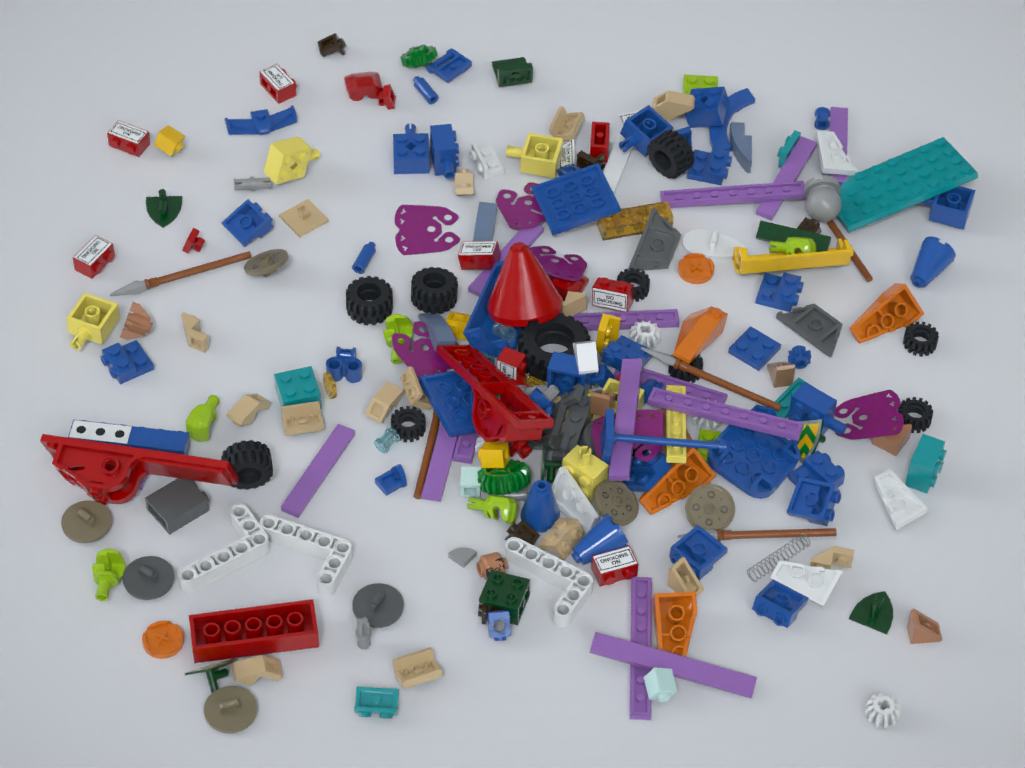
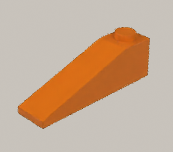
M895 283L883 292L849 329L857 342L863 343L882 334L907 327L925 313L907 285Z
M712 306L690 314L682 323L673 356L690 364L723 333L728 314Z
M686 447V464L669 463L671 468L638 499L650 515L680 499L687 498L695 488L709 484L716 477V474L695 448Z
M696 592L655 593L652 604L657 649L686 657L697 615Z

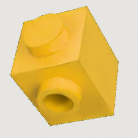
M167 125L159 131L154 146L172 156L183 149L185 136L170 125Z
M485 442L478 450V459L481 461V467L505 468L510 461L508 442Z

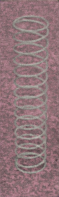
M801 533L800 536H797V537H800V540H801L800 542L802 543V545H803V547H804V546H805V545H804L805 543H804V542L802 541V539H801V537H802L801 535H802L803 533ZM796 537V538H794V539H796V543H795V544L799 547V550H800L801 548H800V546H799L798 543H797V540H799V539H797V537ZM789 547L788 550L791 552L792 557H793V555H797V552H796V554H793L792 551L790 550V547ZM765 558V559H762L761 562H758V563H761V567H762V564H764V563H762L763 560H765V564H766V561H767L766 558ZM769 559V562H768V563H769V564L771 565V567H772V570H770V571H773V567H774V566L771 564L770 559ZM753 566V567H750V568L748 569V570H749V574H750V570L755 574V572H754V569H755L754 566ZM762 567L761 569H762L763 572H764V575H762V576H765V573H767V572H765V570H764L763 567Z

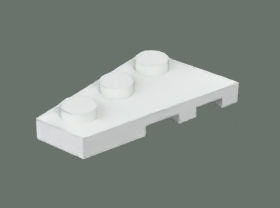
M817 130L815 138L822 173L854 176L858 170L850 163L849 155H845L842 150L843 146L836 134L831 131Z
M779 560L770 579L782 583L809 598L808 600L825 607L844 572L842 570H831L824 567L806 566L804 564Z

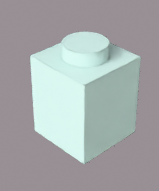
M461 467L460 498H480V483H478L477 479L478 471L481 470V467Z
M654 667L644 677L649 700L666 702L677 692L672 669Z

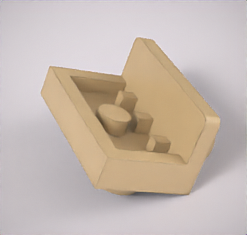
M560 106L549 127L550 134L553 137L562 138L563 141L575 139L585 118L583 112L567 113L564 106Z
M409 366L400 378L411 407L430 410L432 405L419 384L414 368Z
M319 401L281 407L282 423L286 436L324 430Z
M559 517L538 545L541 550L556 552L561 560H565L572 552V548L584 537L585 533L577 519Z
M431 648L392 660L395 678L403 689L413 688L418 684L430 682L443 676L441 668L434 660Z

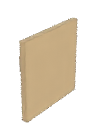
M309 199L279 214V217L299 238L329 222V219Z

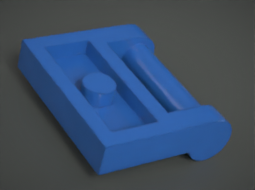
M450 48L433 63L430 62L426 66V70L430 74L434 73L449 83L472 67V61L453 48Z

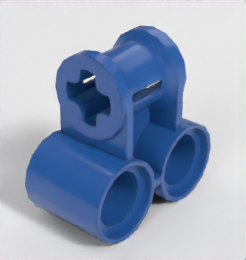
M337 346L336 357H331L326 361V376L329 381L338 382L343 377H346V380L350 383H357L362 380V362L356 358V347L341 349Z

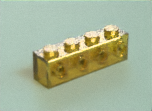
M668 201L622 208L621 212L597 220V227L602 241L642 234L653 208H656L658 213L664 219L666 218L673 227L674 216Z

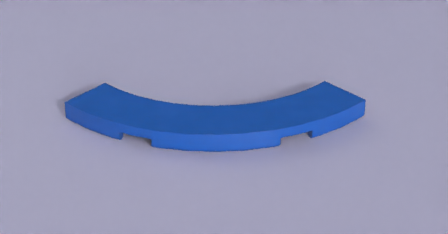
M748 88L728 97L730 103L723 126L709 127L710 145L712 148L732 151V146L727 136V127L735 112L755 103V98Z

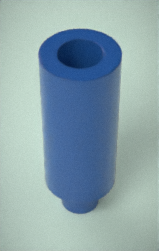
M419 76L414 77V87L428 104L436 103L439 96L427 81Z
M374 242L365 244L352 265V269L356 273L363 274L376 252Z

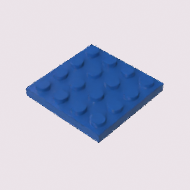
M599 163L531 187L552 236L621 212L620 205Z
M456 371L421 376L419 384L449 437L476 433L472 420L470 401L472 387Z

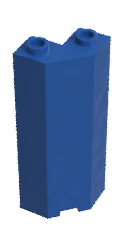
M504 261L494 264L463 331L472 348L495 358L499 357L505 347L515 350L519 333L522 330V327L505 326L496 323L490 318V313H488L487 303L494 288V279L499 275Z

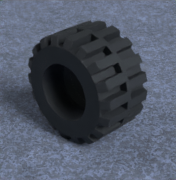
M675 130L664 131L650 141L647 147L649 160L653 167L662 176H666L669 179H675L691 168L695 161L694 152L688 140Z
M441 267L423 268L422 271L418 270L411 279V302H413V306L417 307L418 310H423L424 313L441 314L444 311H450V308H453L457 303L458 281L452 272H448L447 269H441Z
M362 276L359 277V280L355 279L352 281V284L348 285V289H346V310L348 316H351L353 321L356 320L358 324L364 323L367 326L368 324L376 325L378 322L382 323L384 319L386 320L392 314L393 291L390 288V284L385 283L384 279H379L376 276L374 278L371 276L363 278Z
M243 440L239 443H233L232 446H228L227 450L223 451L221 460L228 461L239 477L237 485L231 484V487L245 490L255 489L258 486L265 485V482H269L270 477L273 476L271 452L267 445L261 444L259 441Z

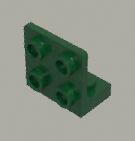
M525 57L492 61V68L499 87L532 83L533 66L532 63L526 62Z
M491 570L479 597V603L508 610L510 624L518 625L530 597V579Z

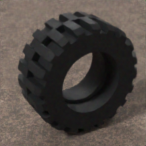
M560 313L547 322L538 324V320L529 321L526 327H522L518 336V352L526 354L527 369L525 373H529V376L534 380L536 378L541 383L547 382V368L553 354L542 350L540 347L547 344H559L568 348V350L560 353L575 356L573 343L591 341L586 327L579 320L575 321V318L570 315L567 317L564 316V313Z

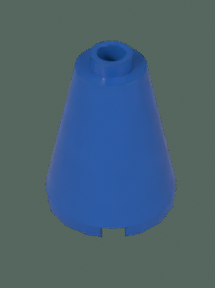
M932 236L926 237L923 240L910 276L915 287H926L954 262L956 253L948 243L942 244L939 242V238Z
M537 480L532 484L523 504L520 519H523L536 532L544 533L559 519L560 511L551 484L545 480Z
M609 514L602 516L572 548L573 553L571 555L577 564L585 565L591 563L592 556L629 546L626 544L628 540L617 523L612 524L610 520L613 518Z

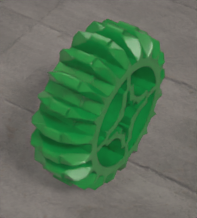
M511 459L505 468L481 467V470L478 471L477 480L480 483V490L484 493L504 495L524 490V488L529 486L531 475L530 469L525 462L513 461Z

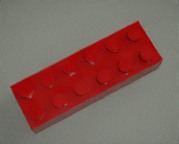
M313 599L189 615L194 664L319 647Z

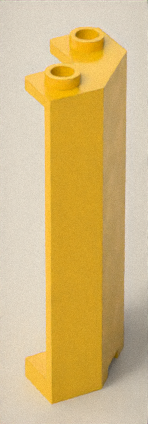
M840 238L837 239L836 248H828V251L812 253L797 251V254L790 255L772 253L748 256L746 247L741 248L740 246L733 248L732 261L735 273L739 274L850 264V258L853 256V246L849 245L848 239H844L842 242Z

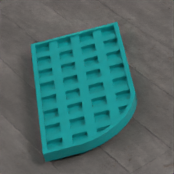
M942 137L866 170L857 172L854 176L848 178L840 186L841 193L839 195L842 207L836 218L848 232H852L978 178V172Z

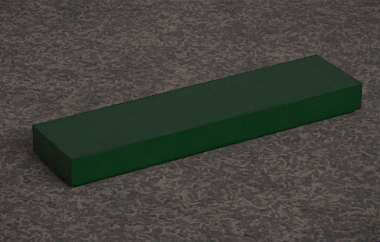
M761 220L756 234V239L767 242H786L788 237L812 238L816 243V252L828 251L831 236Z

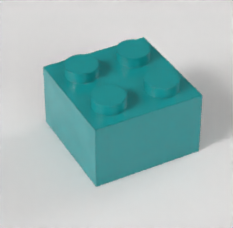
M312 366L274 374L275 390L281 407L319 401L320 409H322L321 393Z
M922 434L910 461L905 483L907 487L926 494L930 487L934 488L938 478L937 474L941 472L944 464L941 461L944 460L947 450H944L945 441Z

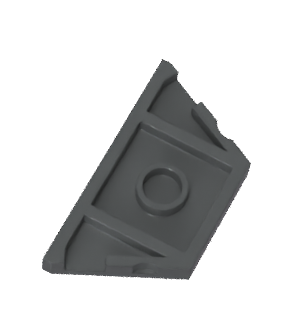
M653 208L628 271H630V268H633L634 271L637 268L640 271L668 269L680 241L681 233L676 228H673L671 223L666 218L664 219L656 208Z
M815 303L805 307L793 308L792 312L783 314L780 311L777 313L776 319L828 357H832L843 324Z

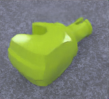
M788 237L786 242L770 241L769 243L771 246H777L776 248L769 247V252L797 254L798 249H801L803 253L816 252V243L812 238Z
M393 314L386 318V330H383L387 346L392 348L391 363L401 364L403 361L393 349L392 335L394 333L405 334L411 339L413 324L407 316ZM399 338L397 340L398 343L405 344L404 339Z
M210 395L205 404L196 406L186 419V430L189 433V437L195 441L203 442L209 440V426L217 418L215 409L220 403V399L216 395Z
M492 494L488 495L486 500L473 497L468 499V502L475 504L467 503V508L469 510L483 511L485 518L498 520L497 510L499 509L502 520L507 524L512 525L516 521L518 504L513 498Z
M111 548L98 551L96 563L92 564L94 581L98 584L95 597L98 601L102 602L108 600L110 588L115 587L119 583L126 569V563L122 554Z

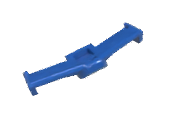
M293 105L286 110L269 115L268 109L250 112L251 119L225 118L229 135H265L297 122Z

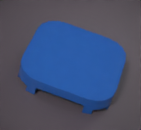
M730 424L715 441H712L718 442V439L726 441V451L719 454L717 450L709 449L707 452V462L717 474L747 495L759 499L771 496L786 480L788 474L795 469L801 457L796 440L791 439L789 441L783 437Z

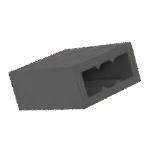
M177 478L145 497L147 511L169 535L209 511V498L207 494L201 492L193 480Z

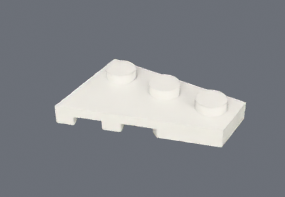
M565 466L560 467L552 485L558 508L570 519H577L582 529L587 533L598 522L599 515Z
M891 469L874 477V484L896 530L927 513L928 508Z

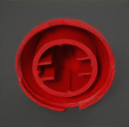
M517 242L509 248L488 300L487 309L488 313H490V318L496 323L512 327H526L529 321L538 320V324L555 318L563 309V301L560 292L530 248L522 242Z

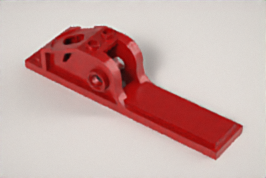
M437 345L436 353L472 387L473 425L484 441L513 442L541 440L542 430L553 428L554 419L477 349L472 348L470 345ZM493 394H500V400Z
M42 434L40 439L45 449L52 455V464L62 477L73 486L77 485L87 492V495L94 499L95 502H100L103 505H107V503L123 504L130 501L136 495L141 481L149 474L231 486V484L237 485L239 479L230 463L224 460Z

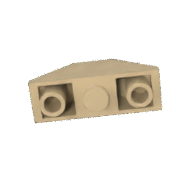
M668 90L654 97L651 107L666 121H669L694 109L695 97L690 94Z

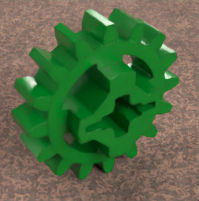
M420 45L409 48V51L402 54L400 58L403 66L417 68L427 66L429 62L438 57L436 47Z

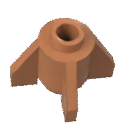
M132 302L129 311L134 313H128L124 327L128 328V330L123 328L120 338L126 340L143 337L146 333L150 334L153 323L150 322L151 317L138 303Z

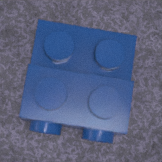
M712 148L711 153L694 150L693 156L695 161L688 170L687 179L722 186L723 179H727L729 169L727 167H730L732 162V156H729L730 151Z
M249 199L221 223L244 247L257 236L262 238L274 227L271 223L273 221L271 216L267 212L263 214L261 212L263 209L257 202L253 204Z
M785 272L782 277L765 273L756 296L755 304L791 312L793 305L797 306L799 295L797 294L801 293L804 282H801V276Z
M621 335L616 342L612 340L602 351L601 362L621 371L622 359L642 358L643 368L653 356L641 349V347L650 348Z
M137 340L123 346L118 342L102 349L101 361L104 366H108L111 377L113 379L116 378L119 384L154 370V364Z
M817 450L804 459L803 465L789 473L788 479L795 486L799 477L836 484L837 487H840L844 483L845 472L840 465L835 466L831 462V458L827 453L822 454Z
M648 452L644 453V456L650 455ZM661 452L648 462L634 456L631 463L630 481H622V483L632 492H648L671 468V465L666 463V455Z
M799 477L787 509V514L807 519L810 523L828 526L829 521L832 522L835 517L833 509L835 503L838 504L841 500V492L836 484Z
M697 525L670 547L669 557L672 564H675L681 557H685L698 580H700L713 569V564L727 553L728 548Z
M773 579L756 596L752 610L758 616H764L773 620L777 626L788 628L796 620L798 613L807 604L809 598Z

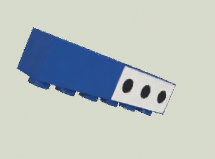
M73 420L68 438L188 455L190 448L188 432L108 424L105 422Z

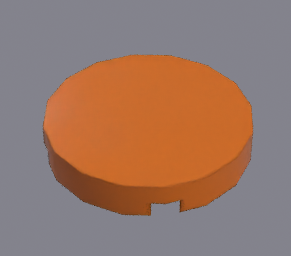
M691 253L685 255L682 260L680 259L678 274L688 283L703 284L713 277L715 265L705 255Z
M157 621L150 624L145 633H143V648L147 654L154 658H170L176 655L183 647V631L180 626L172 624L171 621Z

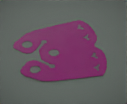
M527 183L524 187V192L533 194L530 188L537 185V183ZM507 189L499 191L496 204L510 228H532L545 221L543 215L531 211L533 209L541 212L534 196L519 197L515 205H512L511 202L515 200L517 193ZM508 193L511 197L504 198L503 195ZM530 200L532 204L526 205L524 202Z
M399 206L394 220L395 225L399 228V232L395 236L399 252L402 255H414L449 250L459 243L460 238L453 232H446L438 241H434L442 233V225L433 217L436 216L445 225H452L459 219V216L448 208L440 206ZM451 215L452 219L445 220L444 216ZM433 226L435 231L429 232L427 228ZM447 237H452L453 241L449 243L446 242L445 239Z
M549 246L530 247V250L546 273L565 280L580 281L587 267V262L577 254L564 255V258L573 263L569 264L561 257L554 255L541 256L540 254H556V251ZM542 249H548L549 252H544ZM571 257H576L578 260H572ZM551 259H557L559 262H553Z
M414 322L413 331L416 335L430 337L428 330L425 333L419 330L421 326L427 329L425 323ZM399 333L392 335L394 351L407 367L411 366L414 368L418 379L425 374H435V370H440V372H437L438 374L446 372L447 369H453L434 351L431 339L420 338L413 342V352H410L411 339L409 336ZM402 338L405 340V344H400L397 340ZM425 344L429 347V349L423 350L421 348V345Z
M889 389L843 402L835 409L834 416L847 418L856 407H859L860 409L852 415V421L863 428L858 429V427L846 423L847 428H850L851 431L844 433L842 436L836 432L835 434L850 440L899 434L904 425V418L901 413L897 412L901 405L898 395ZM844 408L848 410L844 414H841L839 412L841 409ZM861 415L868 416V418L865 420L859 419Z
M651 409L637 410V416L641 414L642 416L640 418L636 417L635 435L663 437V412ZM603 416L593 420L594 424L591 429L595 451L600 460L603 422L601 425L596 423L604 421ZM634 443L633 449H636L641 444ZM644 444L635 452V456L645 462L651 461L660 452L662 445ZM646 449L651 451V454L648 456L642 454Z

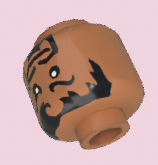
M498 552L482 555L476 563L478 574L487 581L491 570L505 573V569H508L507 559Z

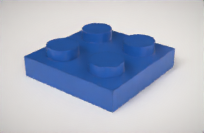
M750 326L729 347L728 353L760 371L781 349V344Z

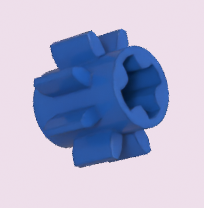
M795 346L792 348V351H789L788 362L795 364L797 369H803L811 363V351H806L805 346Z

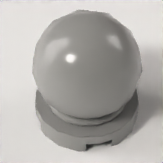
M832 176L808 180L804 188L805 196L807 197L806 209L810 217L818 222H829L835 219L842 207L839 195L841 189L838 180Z

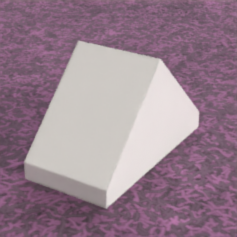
M584 341L573 343L579 374L599 372L596 342Z

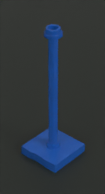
M606 409L601 430V460L608 465L613 444L616 442L717 450L719 454L726 451V441L718 439V442L617 434L614 431V409Z

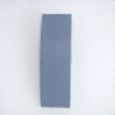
M730 122L729 139L732 152L740 166L746 173H750L752 164V135H745V123Z
M479 202L473 241H493L497 217L496 203Z
M422 313L418 315L420 322L426 324L427 329L425 327L422 328L424 333L428 330L430 337H426V339H431L435 352L437 351V345H455V336L441 315L437 313Z

